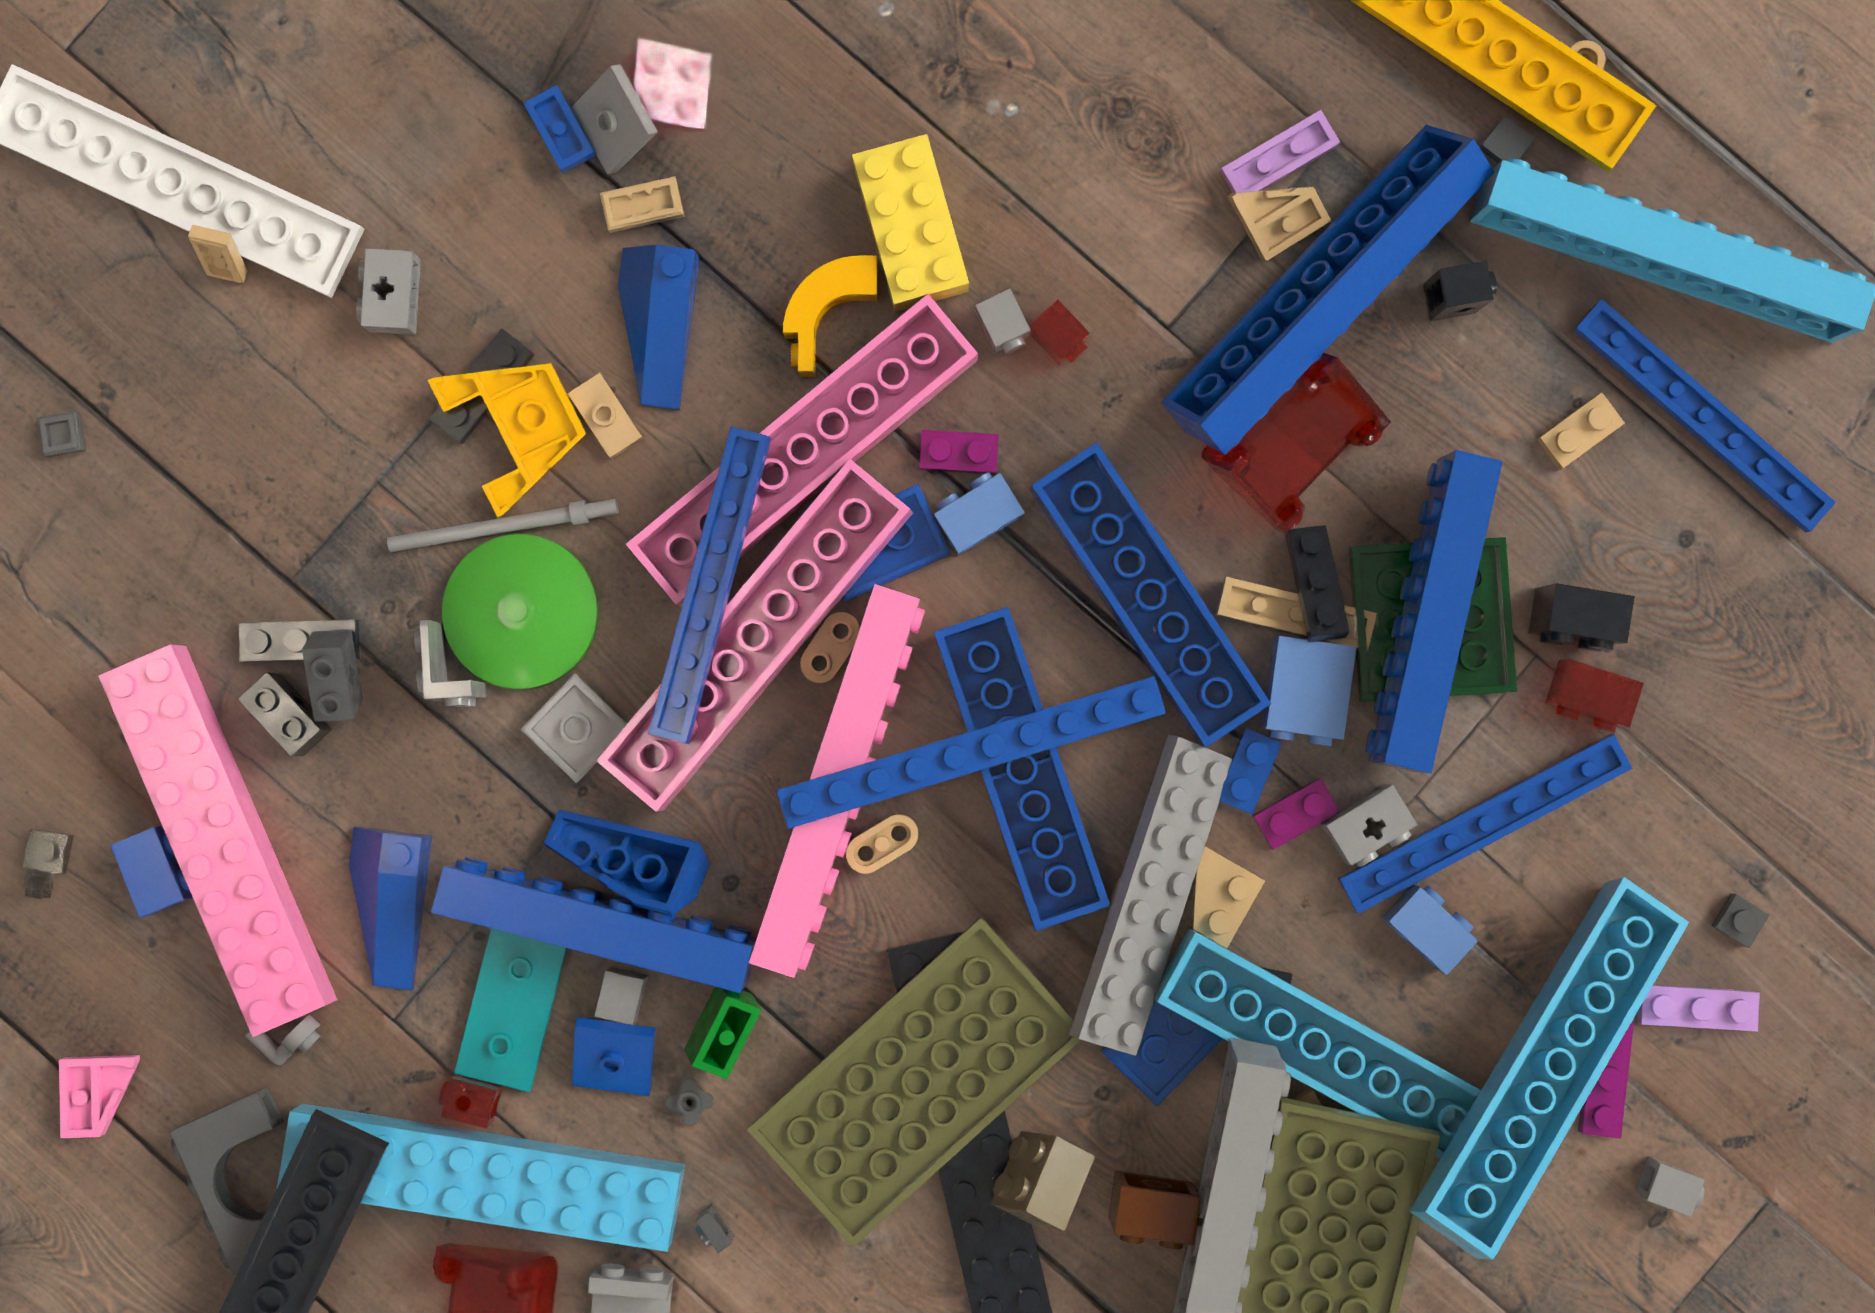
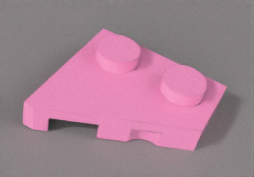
M140 1055L64 1057L59 1059L60 1138L101 1137L106 1134L138 1066Z

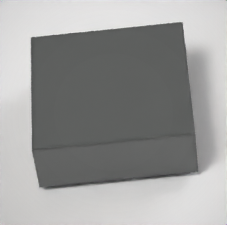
M1505 115L1479 148L1497 163H1500L1502 160L1520 159L1536 138Z
M73 411L37 418L43 456L54 457L86 451L79 412Z

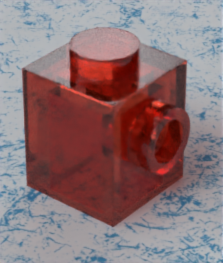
M456 1074L451 1078L450 1082L445 1081L439 1096V1104L444 1105L441 1117L487 1129L495 1120L503 1086Z

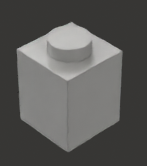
M1011 289L975 305V314L994 353L1004 350L1005 354H1009L1026 345L1024 339L1029 337L1031 330Z
M615 967L608 968L604 974L594 1017L604 1019V1021L634 1025L638 1021L648 975Z
M1648 1156L1635 1193L1647 1201L1692 1217L1694 1209H1697L1703 1201L1705 1194L1703 1184L1705 1180L1690 1171Z

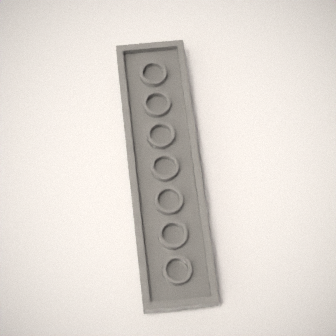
M1168 734L1069 1035L1136 1056L1154 1002V995L1159 987L1212 826L1223 784L1233 760L1232 758L1179 736Z

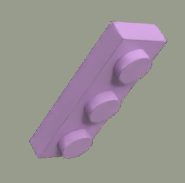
M1319 110L1222 167L1220 173L1232 193L1265 190L1335 149L1341 142L1322 110Z
M1653 985L1637 1012V1023L1642 1025L1758 1032L1760 992Z

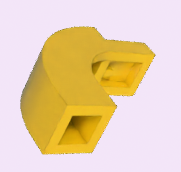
M848 256L830 261L808 275L792 295L785 312L783 334L785 339H798V343H791V367H798L800 377H815L817 328L824 315L830 309L845 302L877 301V256Z

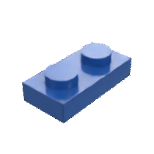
M557 85L523 103L563 174L596 156Z
M1244 728L1232 756L1233 760L1228 770L1227 778L1224 781L1219 801L1253 814L1282 743Z

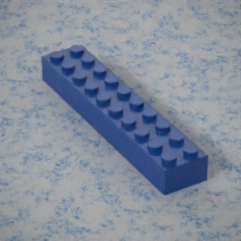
M1426 124L1160 402L1182 430L1223 455H1226L1232 448L1237 446L1242 437L1255 423L1262 419L1275 402L1295 385L1296 380L1313 363L1321 358L1323 352L1338 336L1347 331L1350 324L1359 314L1375 301L1379 293L1402 273L1403 268L1421 250L1428 246L1430 240L1446 223L1456 216L1463 205L1473 195L1478 193L1484 183L1495 173L1475 140Z

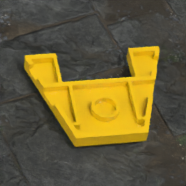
M552 363L441 376L428 380L443 412L479 395L482 396L518 467L482 485L497 517L502 516L586 434Z

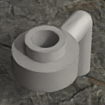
M309 1014L284 1038L280 1046L265 1033L252 1037L249 1031L245 1037L273 1064L279 1066L284 1064L297 1049L304 1054L321 1037L316 1032L321 1025Z

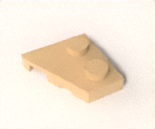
M1314 187L1238 192L1227 196L1262 261H1268L1331 221Z
M1204 847L1194 879L1192 929L1228 948L1265 880L1211 849Z

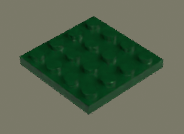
M1506 537L1485 538L1449 696L1517 692ZM1412 543L1355 546L1349 548L1352 602L1355 608V639L1358 648H1356L1359 702L1376 701L1379 691L1384 692L1387 676H1383V666L1387 654H1393L1396 638H1392L1391 633L1396 616L1402 615L1405 600L1400 599V592L1405 577L1411 576L1414 562L1409 561V553ZM1364 610L1377 613L1368 651L1365 631L1367 619L1364 617Z

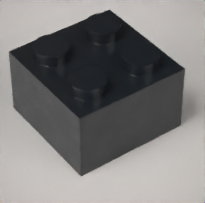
M1559 583L1537 587L1534 593L1528 633L1540 635L1539 642L1563 645V643L1574 644V641H1577L1578 649L1596 652L1613 650L1616 644L1628 643L1635 596Z

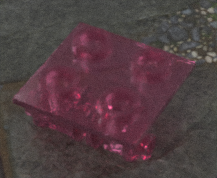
M637 39L633 88L651 120L702 131L705 130L711 54L645 39Z

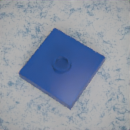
M578 1017L574 1032L572 1086L649 1096L652 1087L656 1028Z

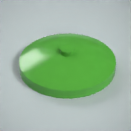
M513 534L489 540L476 547L461 560L453 571L445 589L442 604V620L445 635L451 649L470 672L482 680L497 686L513 689H530L545 686L561 679L582 661L596 635L599 621V603L592 578L583 564L571 552L546 538L527 534Z

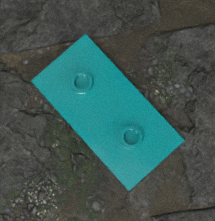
M491 928L454 1074L526 1092L532 1091L568 948Z

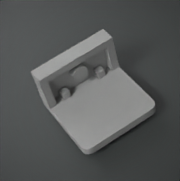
M421 620L420 629H416L414 633L416 652L421 653L422 669L417 670L416 680L418 691L423 692L424 699L444 701V707L453 706V708L474 707L476 706V699L487 698V686L484 682L473 680L448 682L443 624L432 620Z
M612 1263L596 1266L589 1277L588 1293L593 1294L591 1313H670L674 1273H667L663 1269L655 1267H644L640 1270L625 1269L623 1265Z

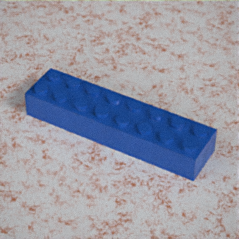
M1097 442L1031 485L1030 492L1152 675L1155 676L1156 681L1200 746L1208 747L1272 704Z
M1455 450L1437 459V463H1432L1429 468L1426 485L1431 486L1428 501H1423L1420 506L1417 520L1418 524H1422L1419 539H1414L1409 553V561L1414 562L1411 576L1405 577L1400 592V599L1405 600L1402 615L1396 616L1392 627L1391 636L1396 638L1393 654H1387L1383 666V676H1387L1384 692L1379 691L1374 705V714H1378V720L1375 730L1371 729L1366 740L1365 751L1370 753L1369 762L1411 772L1432 774L1503 463L1501 460Z
M1009 607L934 632L967 732L1043 710ZM1055 747L980 770L1035 931L1111 906L1057 748Z
M465 857V860L457 859L456 863L443 866L431 913L741 993L747 985L752 967L749 960L757 939L750 937L751 930L729 925L728 929L722 930L714 928V921L707 918L691 916V919L684 920L676 918V913L669 915L637 908V906L621 896H616L615 899L610 900L600 898L601 891L588 887L578 886V889L562 888L563 881L541 876L540 880L524 878L525 871L511 867H503L502 870H491L487 868V861L477 858Z

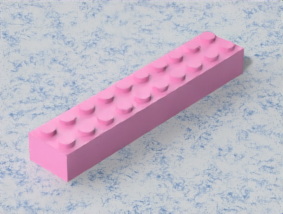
M929 294L918 301L759 433L769 436L771 441L739 559L823 490L849 459L854 462L858 461L977 362V351ZM720 466L626 543L628 548L672 601L682 607Z
M849 459L726 605L690 743L685 744L648 734L661 687L660 684L597 759V762L655 812L665 810L913 514L911 509L854 461Z
M874 584L810 780L876 760L869 756L874 743L882 744L889 723L883 721L882 717L886 705L890 707L895 705L901 685L894 683L898 669L906 671L913 647L907 646L910 633L918 634L925 614V610L919 608V598ZM861 807L793 828L749 960L750 964L795 978L799 969L806 971L815 944L808 942L811 931L819 932L827 907L820 905L824 893L831 895L839 874V870L833 868L836 856L843 858L852 833L845 831L849 818L856 820Z
M170 644L99 675L98 677L252 1037L337 1001L338 999L187 647Z

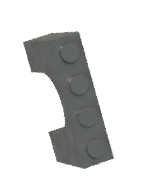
M268 1086L170 1131L173 1138L171 1140L172 1150L175 1156L182 1160L188 1172L187 1183L193 1195L199 1197L204 1208V1223L210 1232L215 1233L220 1245L218 1249L220 1259L226 1268H230L233 1276L238 1274L266 1212L249 1210L241 1206L232 1197L226 1185L225 1168L229 1155L239 1143L262 1134L283 1122Z

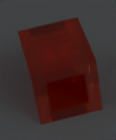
M1058 299L1029 325L1030 335L1058 365L1066 359L1070 363L1074 362L1088 348L1084 342L1088 339L1090 333Z

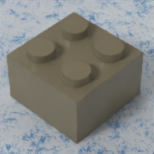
M1021 1131L1010 1146L1009 1161L1004 1172L997 1178L994 1184V1196L990 1204L1027 1223L1065 1231L1095 1156L1058 1136Z

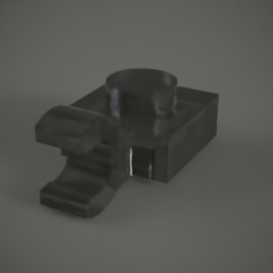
M30 829L22 867L34 870L27 882L25 897L37 899L51 897L54 874L67 873L74 835Z

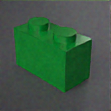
M714 987L684 1048L693 1067L726 1080L728 1079L762 1010L751 993L743 990L741 993Z

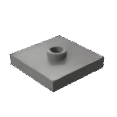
M620 64L610 66L571 107L574 116L607 175L617 173L658 133Z
M574 673L520 730L575 783H579L598 763L597 759L628 723L579 675Z

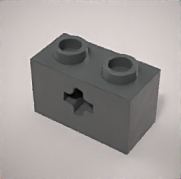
M352 630L313 631L302 648V655L314 722L353 720L363 702Z

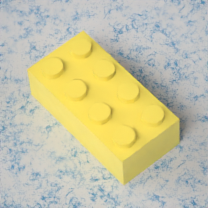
M924 134L852 154L854 170L894 312L911 308L927 294L934 301L969 292L967 273L928 135Z

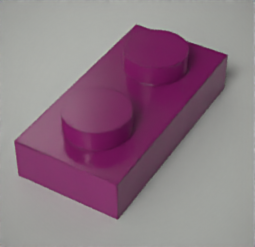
M922 430L920 470L983 474L989 472L990 474H996L999 434Z
M1317 778L1257 812L1252 817L1270 849L1274 850L1338 814L1340 810L1322 778Z

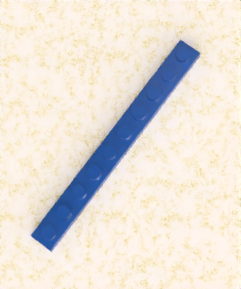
M1152 676L776 790L786 827L790 829L1166 714L1156 678Z

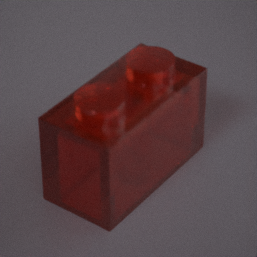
M1562 659L1558 661L1545 704L1556 707V715L1578 721L1579 715L1593 719L1591 726L1615 733L1616 727L1630 728L1644 683L1572 659Z

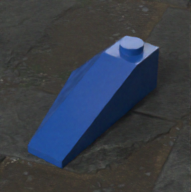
M664 245L623 248L618 289L642 406L680 410L700 262L695 249Z
M558 810L544 841L547 848L633 905L669 915H674L697 898L710 866V862L699 842L563 810Z
M354 827L349 868L373 986L406 990L414 989L432 835Z

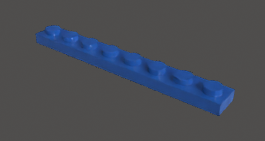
M1603 299L1597 301L1572 330L1805 533L1812 531L1836 503Z
M730 427L648 734L685 744L690 743L771 438L767 435Z
M1609 734L1337 879L1355 913L1359 914L1633 768L1615 734Z

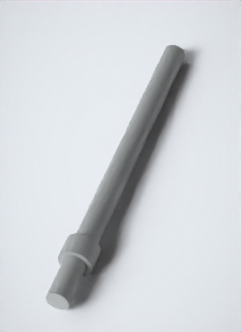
M616 499L586 503L585 500L569 502V507L387 537V545L390 552L567 522L578 525L589 523L591 518L619 514V508Z

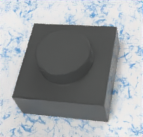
M1731 893L1711 926L1740 945L1750 948L1770 915L1739 895Z
M711 1204L699 1213L696 1219L698 1224L696 1232L705 1246L709 1248L713 1245L717 1253H720L731 1245L734 1234L713 1204Z

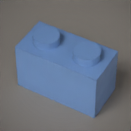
M988 472L969 484L972 491L960 498L957 493H954L937 504L939 511L934 513V518L957 556L1024 516V510L1001 473L992 478Z
M1412 885L1381 919L1437 971L1448 975L1478 942L1470 933L1474 927L1459 913L1455 912L1451 916L1441 907L1445 900L1431 887L1426 886L1423 890L1421 887Z

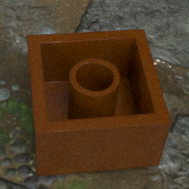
M1115 1171L1108 1218L1114 1234L1120 1235V1240L1141 1244L1145 1238L1159 1240V1245L1165 1248L1183 1249V1244L1194 1246L1201 1197L1191 1181Z

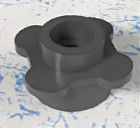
M691 1078L684 1079L681 1082V1089L675 1095H670L666 1101L668 1110L676 1111L683 1117V1123L688 1126L697 1124L699 1115L704 1109H709L713 1105L712 1095L705 1093L701 1087L697 1086L696 1081ZM689 1098L693 1100V1105L691 1106L686 1104V1100Z

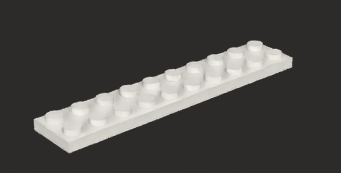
M11 64L0 87V145L187 232H190L192 225L231 233L241 257L325 296L333 297L365 230L362 226Z

